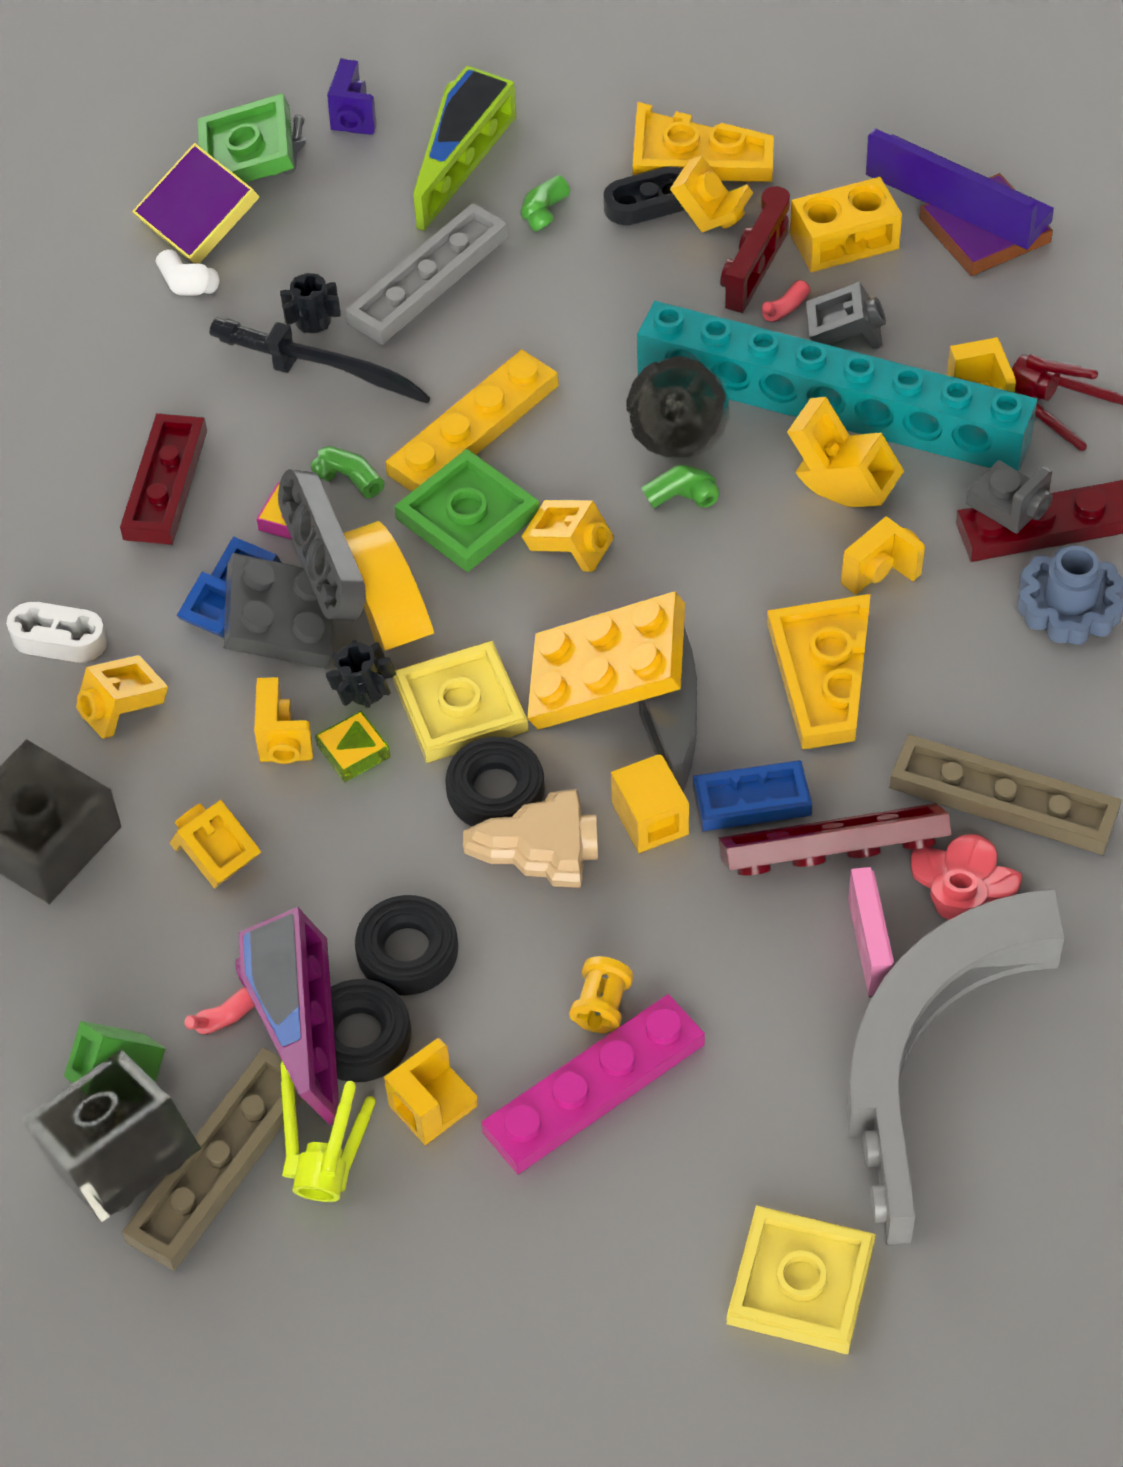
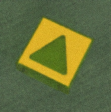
M362 711L315 735L317 747L344 783L391 757L389 745Z

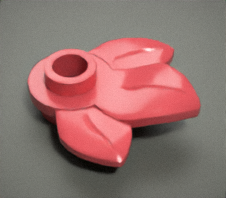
M961 835L950 842L946 851L933 847L913 849L911 872L913 878L931 889L930 896L936 911L948 920L987 902L1016 895L1021 887L1022 873L1011 868L996 866L997 852L995 846L981 835Z

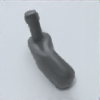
M297 114L293 117L292 145L294 169L282 173L291 174L295 171L297 153L306 143V139L301 137L305 121L303 115Z

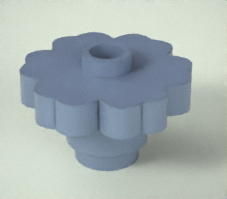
M1069 546L1060 548L1055 552L1053 558L1043 555L1035 556L1031 560L1030 565L1026 566L1021 572L1017 610L1024 617L1025 623L1030 629H1047V635L1053 642H1068L1080 645L1087 641L1089 633L1100 637L1109 635L1113 626H1116L1122 619L1123 578L1118 574L1114 564L1099 562L1096 554L1086 547Z

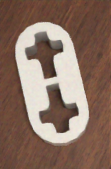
M26 602L15 607L7 617L6 624L13 646L19 652L28 655L86 663L101 656L107 648L108 640L101 617L89 610L42 602Z

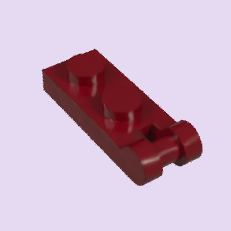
M772 186L762 192V212L752 228H745L740 239L736 257L734 259L729 258L723 267L720 285L725 287L726 309L739 313L745 311L788 235L789 219L786 214L790 207V194L783 187Z

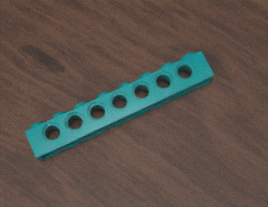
M655 300L637 333L638 376L794 417H798L810 398L827 397L847 431L858 434L882 433L886 441L991 468L1000 460L1019 472L1032 439L1037 398Z

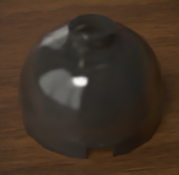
M677 356L665 359L659 363L654 362L641 371L632 382L626 399V410L630 413V423L633 427L631 431L635 439L648 451L670 459L693 458L710 450L724 435L730 418V401L722 380L708 366L684 356Z

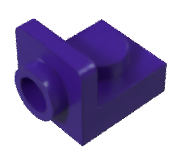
M340 58L327 94L330 129L373 135L376 129L374 96L366 94V82L360 80L358 61Z

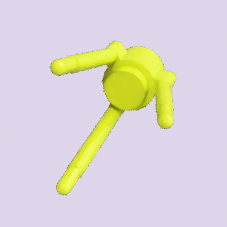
M282 1061L280 1065L286 1148L282 1176L294 1179L292 1191L300 1197L320 1202L338 1201L341 1192L346 1191L349 1170L370 1121L376 1100L373 1096L365 1098L345 1147L342 1150L341 1146L356 1090V1084L353 1081H347L338 1104L329 1142H310L307 1144L306 1152L299 1154L295 1087Z

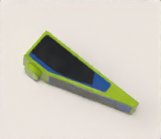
M467 65L454 81L452 80L447 84L413 192L417 229L425 231L515 120L517 117L515 82Z

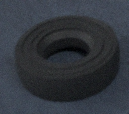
M486 737L465 745L450 761L445 779L447 798L451 808L463 822L470 826H475L490 818L513 817L523 805L542 802L545 790L544 772L536 754L525 744L506 737ZM491 769L508 771L517 781L513 791L501 798H487L480 795L474 788V782L481 773Z
M400 895L379 902L364 915L357 928L355 951L359 967L368 980L380 982L390 987L398 995H414L436 987L450 974L457 959L458 937L453 920L441 905L421 896ZM400 929H416L425 934L429 940V945L425 953L419 958L412 961H399L390 957L384 949L385 943L391 934Z
M353 979L333 985L331 987L337 1079L367 1082L388 1074L403 1060L411 1040L410 1017L404 1002L390 987L373 980ZM356 1013L369 1014L375 1017L381 1024L378 1038L370 1045L361 1048L348 1047L341 1043L336 1036V1030L340 1022L347 1016Z

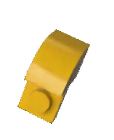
M827 397L810 398L787 431L804 459L795 471L797 476L817 495L844 506L865 507L882 505L904 472L882 433L849 435Z

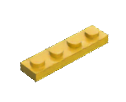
M521 349L385 461L387 475L412 492L464 450L468 449L477 455L559 386L558 372Z

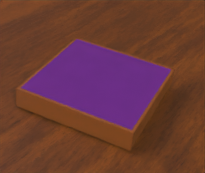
M1000 173L989 177L1014 189ZM927 203L920 206L919 219L970 276H974L1051 243L1053 230L1048 226L1030 248L1026 250Z

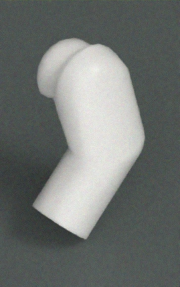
M164 250L156 258V264L171 291L177 295L196 296L202 293L212 294L219 286L220 278L215 269L207 268L204 264L198 263L183 264L179 255L174 250Z

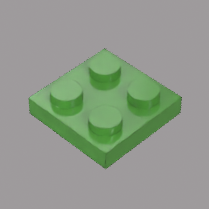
M284 93L198 118L199 147L245 183L294 169L290 106Z
M466 449L394 505L396 520L468 573L531 522L539 509V500Z

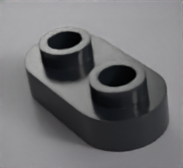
M663 167L613 181L605 188L603 193L606 217L620 225H633L684 211L685 209L670 190L683 169L679 167Z

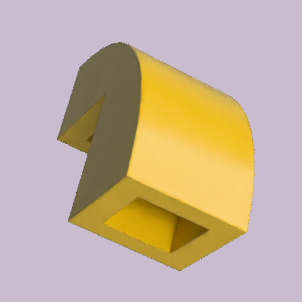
M376 521L343 533L364 580L366 593L364 609L375 642L380 643L381 648L387 651L433 634L434 630L414 577L400 548L387 528L380 521Z

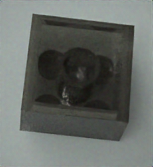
M26 739L0 766V874L50 904L122 826L111 789Z
M122 1049L22 1120L54 1170L101 1223L115 1212L127 1208L138 1195L165 1175L178 1170L185 1160L202 1149L171 1097Z

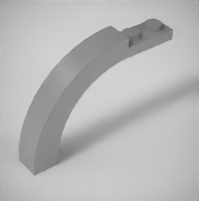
M1056 889L1025 892L996 899L969 909L944 922L921 938L897 961L884 977L868 1004L858 1029L852 1054L847 1104L848 1137L863 1136L866 1167H877L879 1185H874L870 1188L871 1211L874 1223L884 1222L887 1245L911 1243L915 1223V1209L899 1098V1080L907 1057L918 1037L930 1022L962 995L1001 977L1026 971L1059 967L1065 937Z

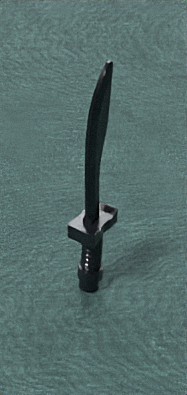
M215 317L211 323L209 333L211 336L219 338L220 342L231 346L236 344L272 355L274 370L289 373L298 358L340 369L374 386L423 403H429L431 400L421 388L409 379L388 368L340 353L294 343L291 326L288 324L276 322L269 334L241 326V323L231 319L224 320Z

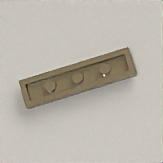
M911 734L907 735L892 771L889 786L890 789L1101 855L1105 853L1122 801L1120 798Z
M262 1047L124 1228L122 1234L125 1243L175 1272L284 1125L280 1067L282 1059L280 1056ZM295 1087V1101L297 1108L300 1102L303 1100V1098L299 1095Z

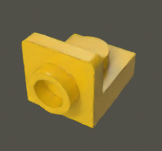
M703 156L689 160L670 188L701 232L718 226L725 229L736 224L744 216V207L753 195V191L748 185L728 192L719 176L712 170Z
M544 500L521 536L530 551L571 552L583 572H593L614 538L613 533L593 500Z
M885 516L844 551L840 584L857 595L871 582H880L892 567L911 581H915L922 574L925 545L914 532L907 528H902Z
M140 655L92 665L85 669L80 692L77 696L76 709L102 739L114 736L120 714L163 704L168 686Z
M278 677L257 678L254 732L259 762L289 764L295 761L312 760L313 742L310 722L306 720L292 721L291 699H282Z
M221 799L208 809H205L199 803L178 818L174 824L179 830L176 831L169 843L176 852L181 848L184 849L214 889L256 859L262 852Z

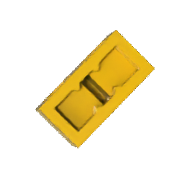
M881 177L791 200L790 236L810 272L899 249L902 213Z

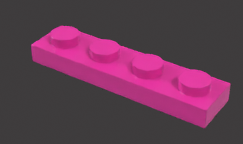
M667 994L481 1121L482 1133L518 1175L705 1045V1033L677 1002Z

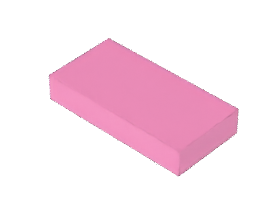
M871 867L851 869L848 902L868 996H873L884 977L893 968L894 960L874 870H871Z

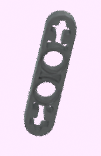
M288 469L283 474L279 484L278 504L322 613L328 619L355 621L362 614L366 597L365 584L321 480L315 472Z

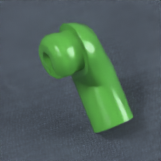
M557 175L526 194L520 215L523 221H528L531 230L538 232L553 222L554 217L548 210V207L570 195L567 181L561 175Z
M330 445L318 450L319 456L311 462L312 472L317 473L320 479H324L326 482L331 481L336 476V473L340 472L347 476L366 498L377 496L384 488V480L362 455Z
M676 465L640 487L653 509L675 495L696 501L699 507H710L716 503L720 495L719 488L716 486V479L708 471L686 465Z

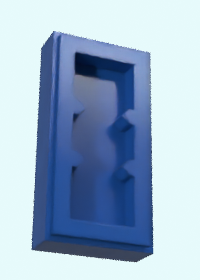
M801 760L693 775V791L702 832L812 816V801Z

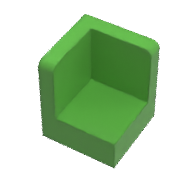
M80 1021L64 1077L85 1093L148 1103L152 1096L166 1048L140 1032Z

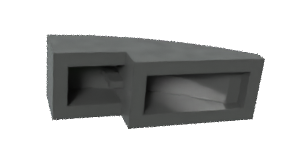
M685 626L681 689L639 701V714L655 754L664 757L683 793L692 769L697 736V676L693 651Z

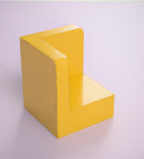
M998 337L950 346L947 376L1015 392L1016 379Z
M655 755L611 772L612 805L638 854L689 835V802L662 755Z
M440 1038L432 1041L384 1077L389 1107L424 1145H427L478 1106L477 1095L450 1067L448 1046Z

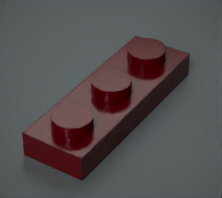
M156 413L120 525L123 540L173 545L207 434L205 417Z

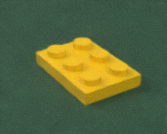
M676 591L535 633L527 719L540 730L680 690L686 603Z

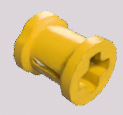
M602 956L591 957L583 964L581 972L585 981L580 998L573 1001L569 1015L570 1019L581 1028L595 1033L606 1034L620 1027L622 1017L618 1009L623 992L630 988L634 976L633 971L618 960ZM606 974L608 975V979L603 978L602 976ZM595 1011L601 1014L597 1016L595 1015Z

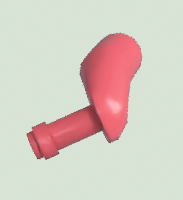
M797 280L783 297L772 302H765L762 305L764 319L769 322H776L799 308L810 293L809 284L803 280Z
M243 987L222 1005L199 1011L196 1015H189L184 1023L188 1029H195L200 1034H210L239 1021L255 1005L247 989Z

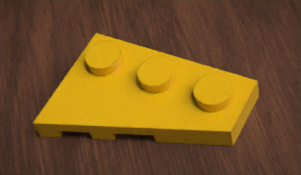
M637 102L633 175L663 167H679L683 169L689 160L703 156L721 181H773V135L725 123L709 127L693 123L692 115L676 111L673 117L653 113V105Z
M871 594L767 610V627L802 750L853 742L856 739Z

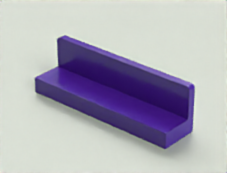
M875 128L868 135L867 176L871 178L881 177L884 184L933 205L1026 250L1030 248L1053 220L1054 207L894 134L890 135Z

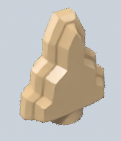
M578 789L550 792L545 801L525 804L513 817L490 818L464 830L463 852L466 855L490 864H514L525 876L546 877L554 887L581 888L583 860H598L596 815H582Z

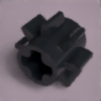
M305 273L294 277L290 284V290L280 291L285 323L288 325L295 323L302 333H318L326 330L331 323V317L341 316L336 283L326 284L324 278L319 274Z
M353 640L351 644L343 647L338 653L333 652L332 657L337 669L327 672L326 677L332 690H337L343 705L347 706L353 701L359 705H365L366 708H370L371 704L379 701L384 695L389 696L391 694L385 679L392 678L397 674L391 658L385 657L380 643L375 642L368 646Z

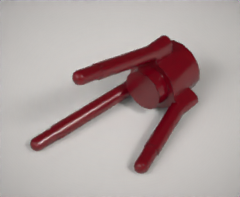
M1022 354L1012 367L1016 379L1014 393L1037 398V402L1041 399L1045 401L1050 400L1057 387L1061 386L1123 405V395L1118 392L1063 376L1096 379L1098 372L1095 369L1046 360L1033 354ZM1037 403L1035 416L1078 450H1086V442Z

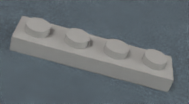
M471 203L345 310L347 324L379 344L384 345L509 237L508 223Z

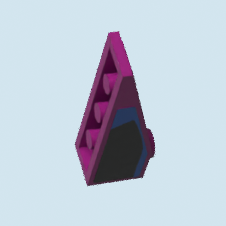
M296 907L238 932L239 958L236 959L235 966L237 975L243 986L247 989L299 1095L329 1125H333L339 1104L328 943L325 935L299 907Z

